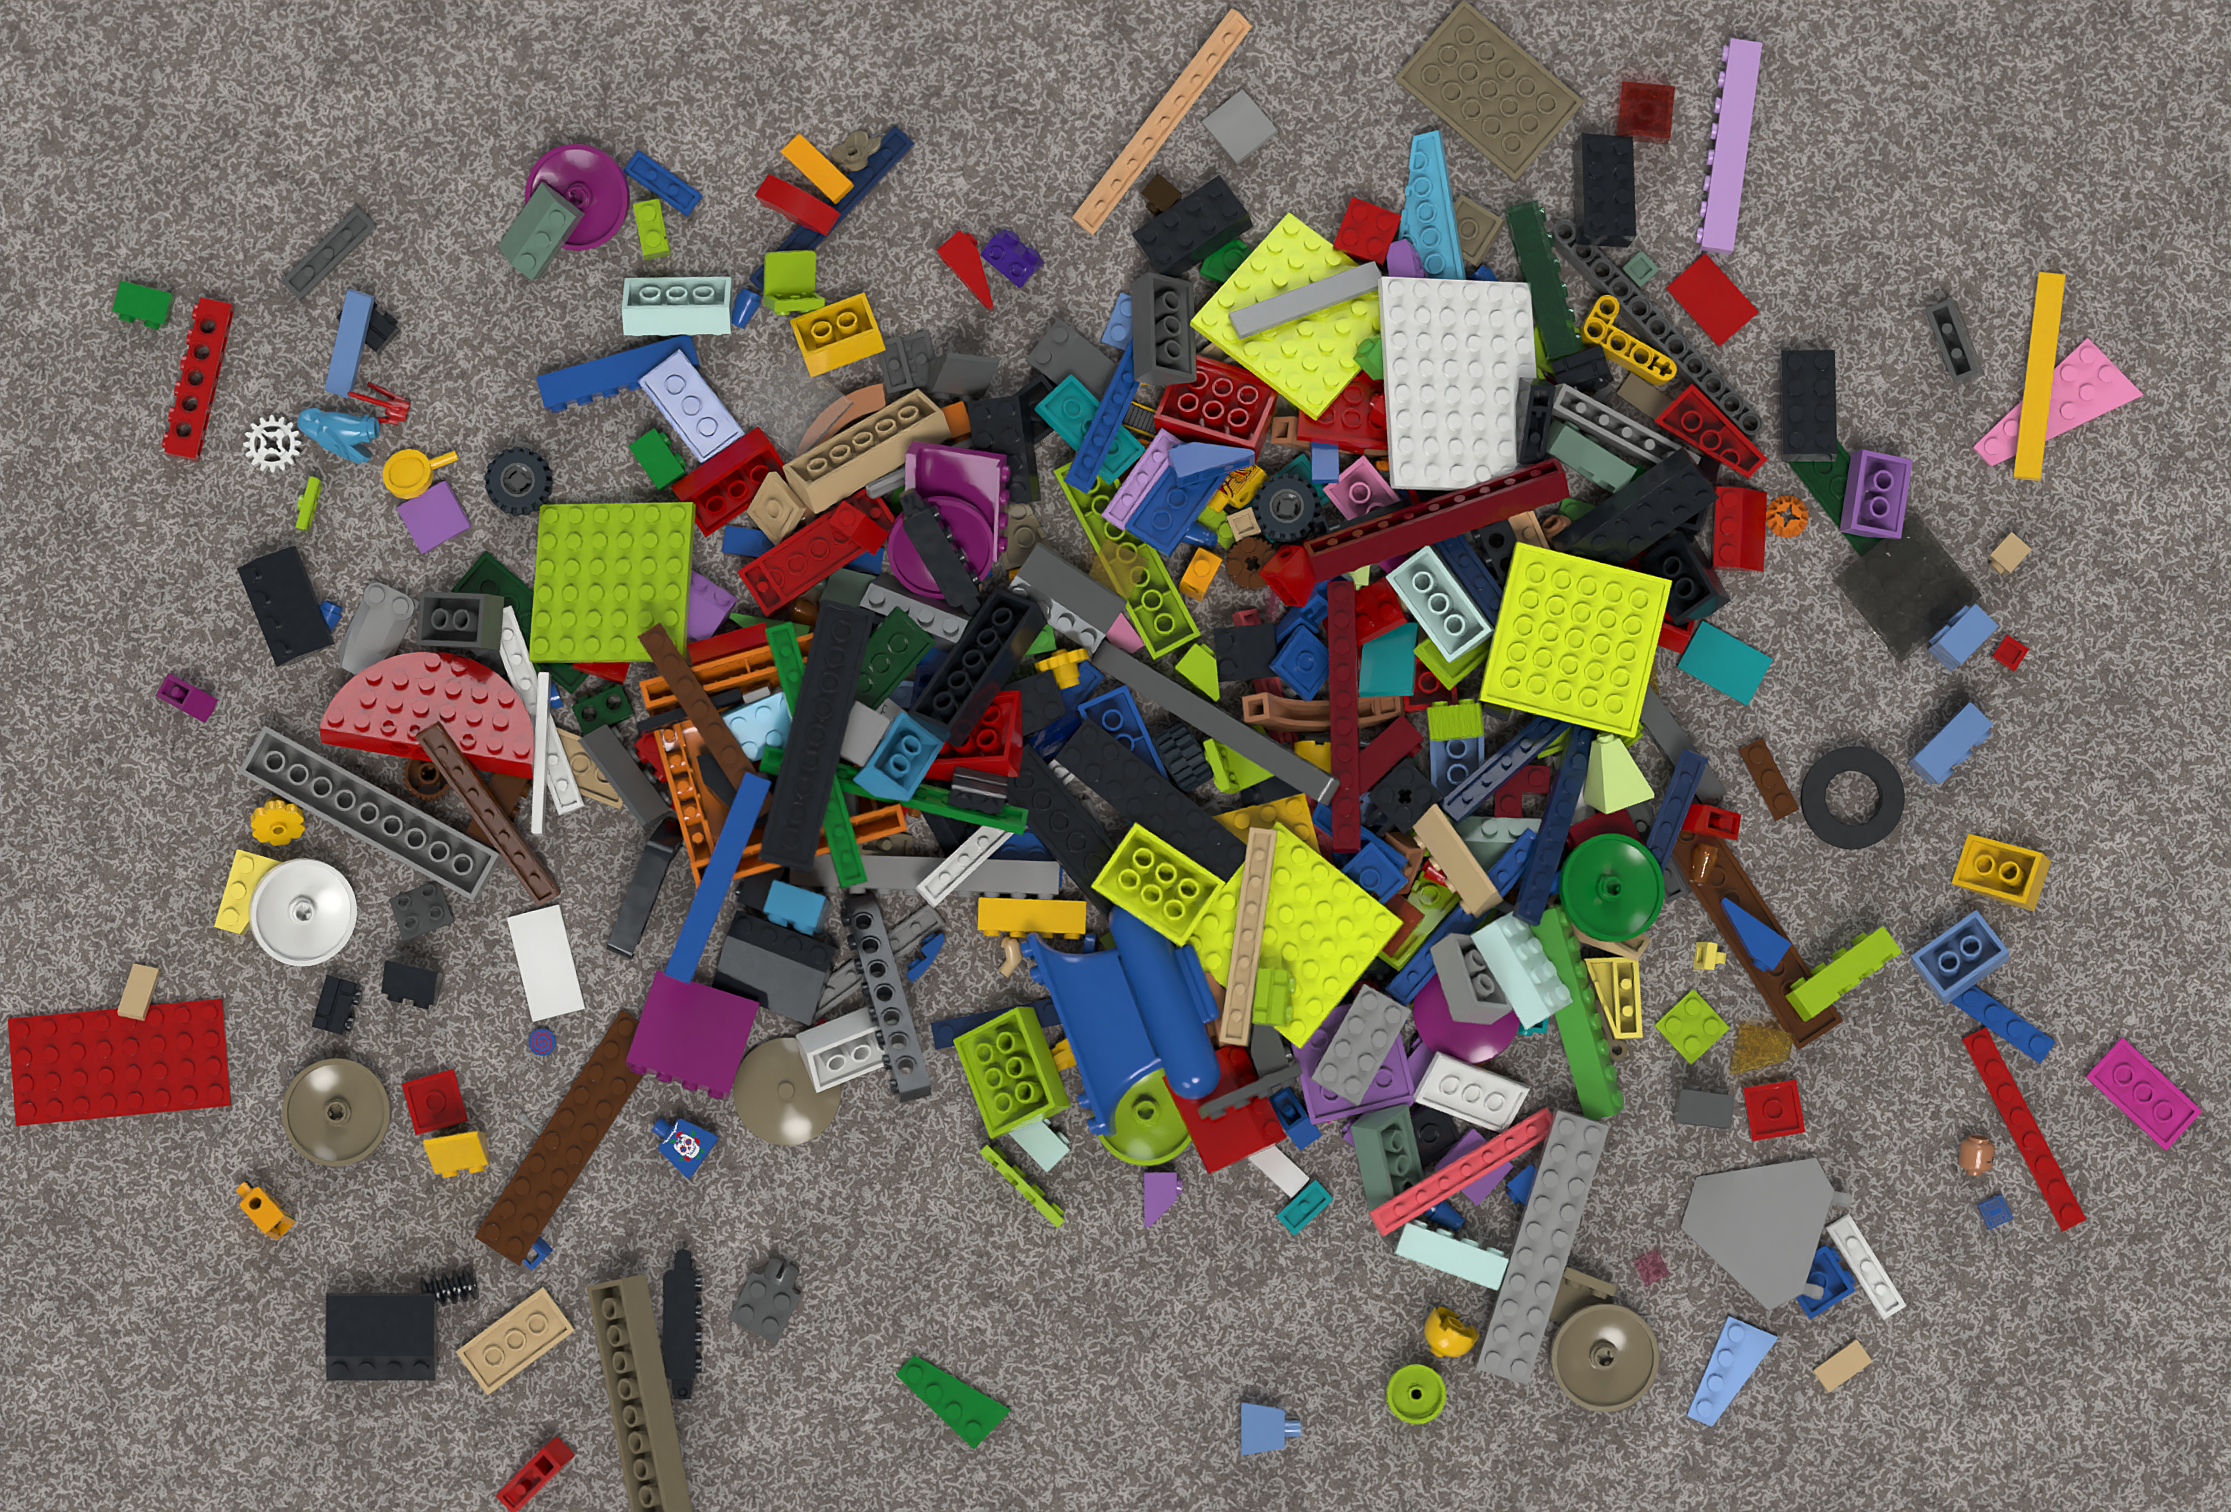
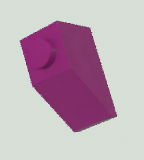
M170 673L167 674L155 695L203 723H206L212 715L218 702L216 698Z

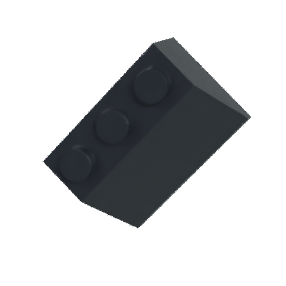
M1682 530L1639 560L1647 575L1672 581L1666 609L1677 626L1710 616L1731 601L1696 538Z

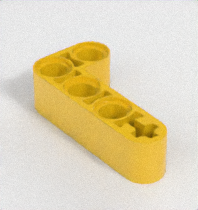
M1611 295L1600 297L1592 305L1579 329L1578 337L1580 342L1589 348L1602 345L1608 359L1653 385L1663 386L1667 384L1677 371L1674 361L1614 327L1612 323L1619 312V302ZM1600 304L1609 307L1610 315H1605L1601 312ZM1594 327L1598 332V337H1591L1588 334L1587 328ZM1610 341H1618L1621 345V351L1614 350L1611 347ZM1634 353H1639L1643 356L1644 364H1639L1634 360ZM1652 361H1653L1654 363L1650 366V367H1652V368L1648 369L1647 367H1648V366L1652 363ZM1660 367H1663L1665 369L1664 376H1661L1659 374Z

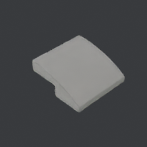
M1243 89L1201 122L1236 165H1239L1278 133L1275 126Z

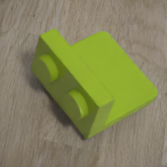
M779 251L765 254L763 305L774 311V314L789 315L790 311H799L800 313L807 314L815 311V309L825 307V298L815 292L816 253L814 251Z
M1252 726L1253 728L1257 729L1258 731L1266 735L1263 726ZM1214 738L1203 742L1206 749L1204 750L1205 759L1212 766L1214 772V784L1223 793L1234 794L1275 776Z

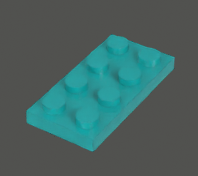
M1070 374L1034 410L1077 452L1100 402ZM1122 424L1098 473L1109 486L1147 450Z

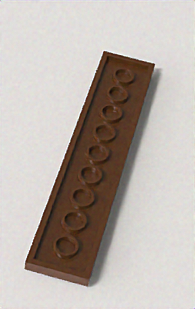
M1694 796L1691 804H1700ZM1681 830L1672 852L1692 892L1796 1050L1802 1049L1843 1022L1833 1004L1806 1022L1803 1021L1786 998V995L1792 991L1790 986L1803 977L1806 981L1813 976L1724 839L1697 835ZM1723 898H1727L1791 943V946L1773 971L1770 972L1766 969L1765 972H1762L1751 964L1753 959L1747 955L1719 904Z
M621 1010L474 1236L518 1266H521L531 1251L533 1245L544 1231L644 1076L631 1072L630 1067L626 1066V1060L639 1020Z

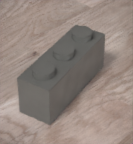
M1948 299L1926 308L1953 383L1962 385L1984 376L1983 368L1958 302Z

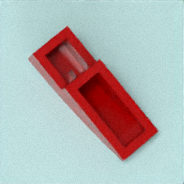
M770 174L767 175L754 195L764 207L783 214L791 222L827 236L840 216L838 211Z

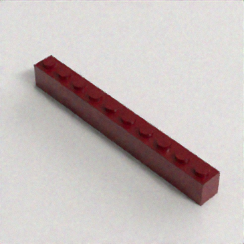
M1557 457L1304 542L1303 546L1309 570L1316 583L1330 580L1333 577L1356 571L1359 568L1374 563H1380L1397 555H1403L1409 551L1430 546L1462 533L1480 529L1501 520H1507L1512 516L1530 512L1551 503H1557L1562 499L1570 497L1566 473Z
M1328 581L1331 775L1341 781L1332 798L1333 850L1335 853H1359L1362 850L1356 584L1355 581Z

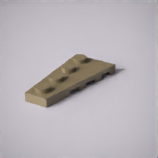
M1028 503L1005 506V513L1009 514L1008 525L1004 529V536L1008 537L1006 552H1002L1001 555L1006 571L1022 567L1038 542L1055 553Z

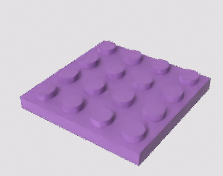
M1391 994L1385 995L1386 997L1392 999ZM1353 1003L1334 1008L1302 1049L1291 1042L1296 1064L1299 1063L1303 1071L1299 1078L1311 1125L1414 1100L1412 1097L1415 1091L1400 1032L1358 1107L1310 1080Z

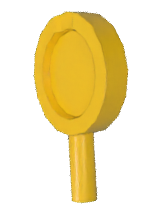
M406 449L398 451L384 465L382 471L383 482L389 492L397 498H416L423 494L431 485L434 477L433 470L459 460L458 455L454 450L429 460L419 450Z

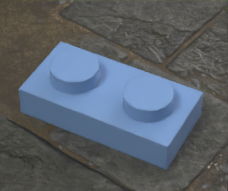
M1120 293L1101 343L1125 351L1133 334L1132 297Z

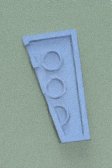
M1728 1316L1686 1416L1712 1427L1779 1337Z

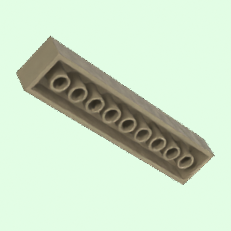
M646 1274L586 1286L631 1512H692Z

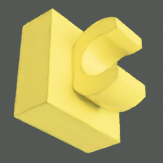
M1696 942L1693 969L1714 970L1715 964H1725L1726 953L1717 952V943Z

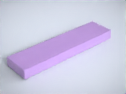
M1161 428L1101 517L1124 531V526L1169 466L1168 450L1174 445L1183 442Z

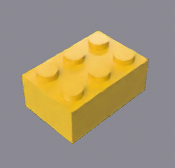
M865 293L789 320L811 378L886 350Z

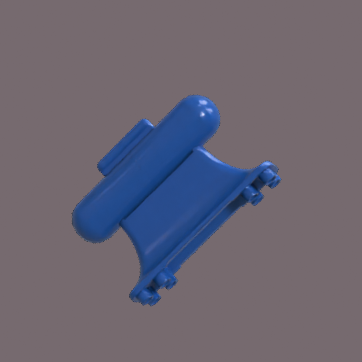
M1117 904L1111 909L1108 918L1109 928L1117 947L1089 954L1063 953L1051 948L1044 938L1035 932L1028 934V940L1020 943L1024 957L1036 960L1037 966L1029 968L1034 983L1045 984L1046 988L1049 989L1082 1076L1081 1081L1085 1091L1077 1094V1098L1082 1109L1093 1110L1095 1115L1087 1119L1089 1130L1092 1135L1097 1134L1099 1136L1103 1134L1108 1137L1117 1133L1115 1113L1120 1100L1134 1084L1150 1073L1163 1068L1174 1093L1182 1098L1191 1100L1203 1098L1213 1092L1219 1084L1221 1077L1220 1065L1204 1024L1214 1021L1219 1017V1010L1194 946L1186 944L1175 949L1170 939Z

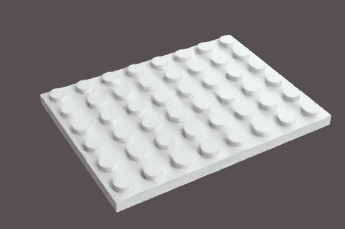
M1380 277L1378 279L1391 489L1458 491L1534 465L1518 463L1516 453V398L1520 377L1537 378L1530 283Z

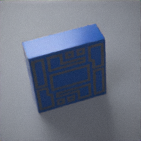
M2002 1194L1977 1205L1988 1230L2014 1219Z

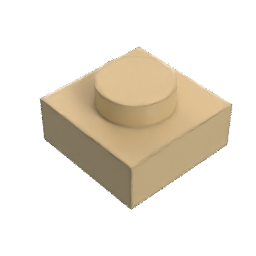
M1252 507L1226 517L1236 543L1243 538L1261 533Z

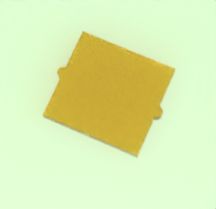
M1106 539L1099 555L1094 557L1095 563L1089 576L1111 591L1129 599L1137 582H1141L1140 576L1149 559Z

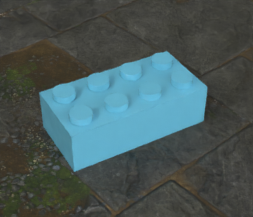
M781 686L774 688L770 696L749 704H745L744 701L718 712L751 763L763 757L765 745L778 749L785 748L791 720Z

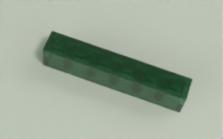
M1534 200L1507 207L1504 212L1505 220L1523 283L1528 284L1532 302V315L1548 365L1553 361L1579 353L1580 348H1583L1581 335L1579 332L1575 333L1573 323L1576 322L1573 308H1568L1565 298L1568 297V290L1565 282L1561 283L1558 275L1561 272V266L1558 257H1553L1551 248L1554 247L1551 232H1546L1544 226L1547 218L1543 206L1539 207L1538 201Z

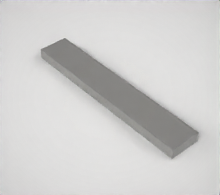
M1375 261L1234 311L1229 313L1228 318L1238 339L1241 340L1378 290V279L1382 275Z
M929 903L887 934L895 962L928 936L946 925ZM868 948L865 950V952L869 954L875 953L877 951L874 948ZM854 959L831 975L816 1012L815 1020L861 988V983L864 980L862 974L857 975ZM876 971L873 972L871 975L873 977H876L881 972Z

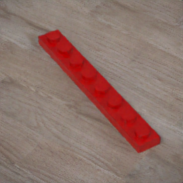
M1985 1027L1961 1039L2061 1232L2087 1220L1987 1028Z

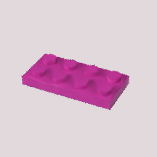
M2123 1037L2116 1042L2085 1076L2092 1085L2164 1151L2177 1140L2202 1112L2200 1108Z

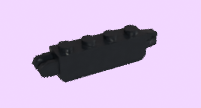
M914 488L899 494V499L904 509L902 514V527L948 604L955 607L962 604L967 614L975 617L982 607V601L979 598V584L982 582L975 569L970 570L967 565L969 560L963 548L958 549L954 543L956 538L949 526L944 527L941 522L943 516L936 504L932 506L928 498L923 500Z
M682 1248L675 1253L674 1270H668L663 1275V1364L666 1377L672 1380L674 1399L687 1400L692 1397L694 1379H697V1373H702V1357H697V1346H702V1330H697V1319H702L703 1308L702 1302H697V1292H702L703 1279L702 1275H697V1270H692L691 1253Z

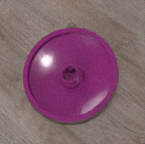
M578 143L559 146L544 154L530 171L525 187V205L541 182H544L585 214L563 245V249L583 251L601 246L611 240L625 223L630 206L628 181L619 164L605 151L591 145Z
M950 496L928 497L931 505L936 504L943 516L941 522L944 527L949 526L956 538L954 541L958 549L963 548L969 560L967 562L970 570H976L982 582L993 564L994 535L988 520L975 506L962 499ZM901 512L890 529L887 541L888 560L894 575L901 584L918 595L933 599H945L902 527L903 512Z
M1438 972L1433 975L1414 999V1022L1424 1044L1434 1054L1438 1051L1472 1065L1487 1062L1505 1051L1514 1040L1521 1023L1514 1009L1491 1025L1453 1021L1441 987Z

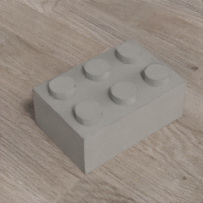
M1451 933L1430 948L1453 1021L1491 1025L1513 1010L1471 935Z

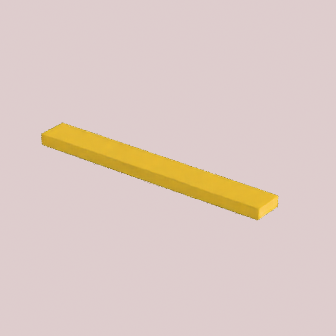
M2039 272L2014 469V478L2041 480L2065 274Z

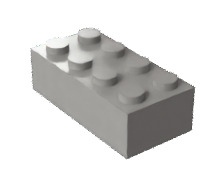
M1364 984L1310 1080L1358 1107L1410 1015L1411 1010Z

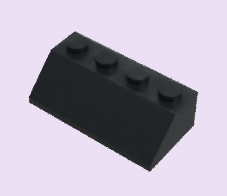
M296 546L259 557L237 568L276 667L296 664L335 644Z

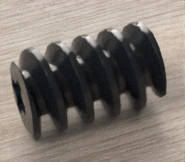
M463 1267L462 1276H459L454 1269L449 1279L445 1272H441V1280L439 1281L434 1274H431L430 1283H427L423 1276L420 1277L421 1293H435L436 1307L437 1300L442 1307L447 1306L448 1298L452 1304H457L459 1296L463 1302H467L469 1293L474 1300L479 1298L474 1268L472 1273L469 1274L466 1267Z

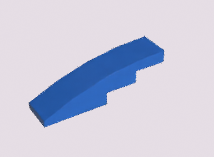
M1344 573L1330 580L1315 583L1305 607L1293 606L1276 627L1278 653L1298 626L1304 625L1313 635L1319 631L1318 624L1328 616L1327 582L1353 581L1351 576Z

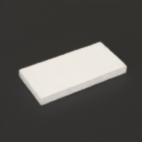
M560 905L508 917L507 921L532 1021L536 1022L585 1009Z
M1437 1051L1412 1098L1415 1102L1502 1133L1509 1129L1530 1088L1523 1083Z

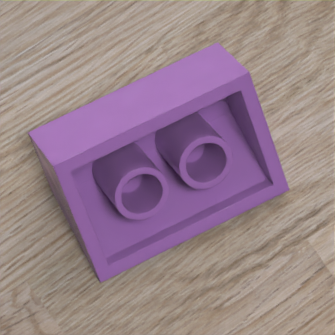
M1868 450L1851 453L1839 532L1864 537L1901 539L1913 460Z
M692 569L687 638L697 642L714 637L730 617L738 599Z

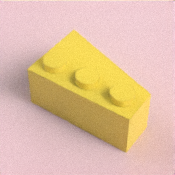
M237 849L214 927L244 936L250 928L249 904L255 887L268 871L283 862Z
M1626 957L1582 960L1586 964L1587 975L1596 998L1599 1000L1613 1040L1643 1038L1639 960L1635 961Z

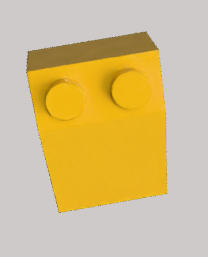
M1968 833L1951 884L2008 905L2035 911L2051 861L2043 853Z
M475 1131L423 1140L424 1148L434 1173H442V1178L459 1176L458 1170L468 1169L469 1174L485 1171V1166L491 1165L486 1133Z

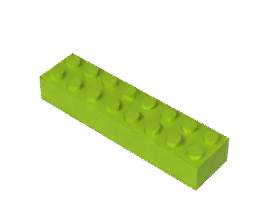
M1072 462L1054 470V477L1116 594L1128 601L1124 609L1152 662L1154 663L1200 639L1201 634L1157 551L1128 531L1120 530L1101 517L1122 486L1119 479L1117 478L1109 486L1098 474L1091 490L1086 494L1064 482Z

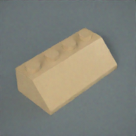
M1437 804L1431 806L1413 826L1417 833L1413 838L1422 850L1427 847L1432 856L1428 859L1438 872L1441 869L1444 871L1447 878L1443 881L1452 894L1458 891L1462 897L1459 904L1466 914L1473 913L1478 918L1503 901V899Z

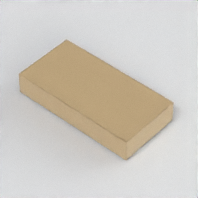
M133 964L117 1011L119 1016L145 1021L160 976L159 969Z
M1856 1339L1812 1371L1829 1393L1873 1361Z

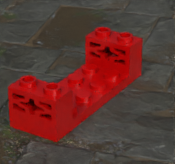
M863 488L845 500L868 516L886 532H890L896 519L880 496L871 499L868 497L866 489ZM840 504L737 571L767 619H773L790 608L791 601L867 552L830 527L828 521ZM888 537L886 538L882 546L887 544Z

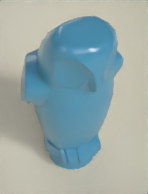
M308 408L300 412L297 421L298 428L306 436L317 441L321 447L360 465L362 462L367 463L372 457L370 451L360 443H372L373 439H378L380 434L378 418L371 417L369 414L359 417L341 412L322 413L319 408Z

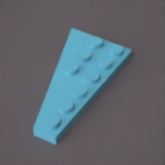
M1436 130L1413 136L1409 161L1410 174L1408 185H1406L1405 189L1406 201L1405 208L1402 210L1398 241L1406 239L1412 243L1421 257L1423 269L1426 271L1428 279L1466 280L1442 133Z

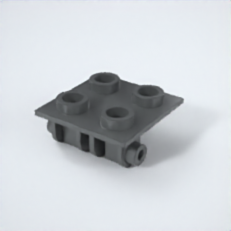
M435 880L389 899L403 942L408 940L412 942L416 937L423 934L427 936L428 932L431 931L435 933L436 929L446 925L450 927L451 923L455 922L441 884Z

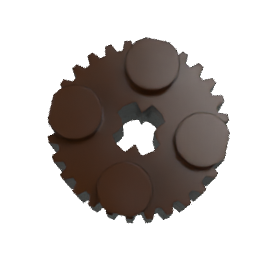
M1252 537L1243 538L1241 542L1238 541L1237 545H1233V548L1229 550L1226 560L1227 577H1230V582L1233 581L1234 587L1238 586V590L1242 588L1243 592L1248 590L1249 593L1251 591L1257 593V590L1262 592L1263 588H1268V584L1259 575V572L1276 552L1275 548L1271 549V544L1267 545L1266 540L1262 542V538L1259 540L1256 537L1254 539ZM1255 559L1257 560V566L1260 568L1249 571L1246 561Z
M408 758V762L405 761L406 767H403L405 772L402 773L405 776L403 781L406 782L404 786L407 787V790L413 796L425 802H439L440 798L444 800L445 796L449 797V793L454 792L434 762ZM428 769L436 770L435 779L425 780L427 776L425 772Z

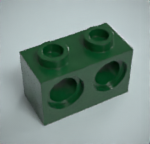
M612 683L601 688V693L592 698L588 694L575 700L576 705L572 706V710L584 736L605 724L610 728L635 716L621 685L615 686ZM615 696L620 697L622 701L621 707L617 710H610L608 708L609 699ZM588 708H595L597 710L596 719L591 722L585 721L583 718L584 711Z

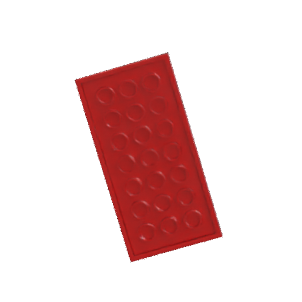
M223 999L150 1005L145 1021L119 1016L117 1013L118 1008L8 1019L16 1126L232 1106Z

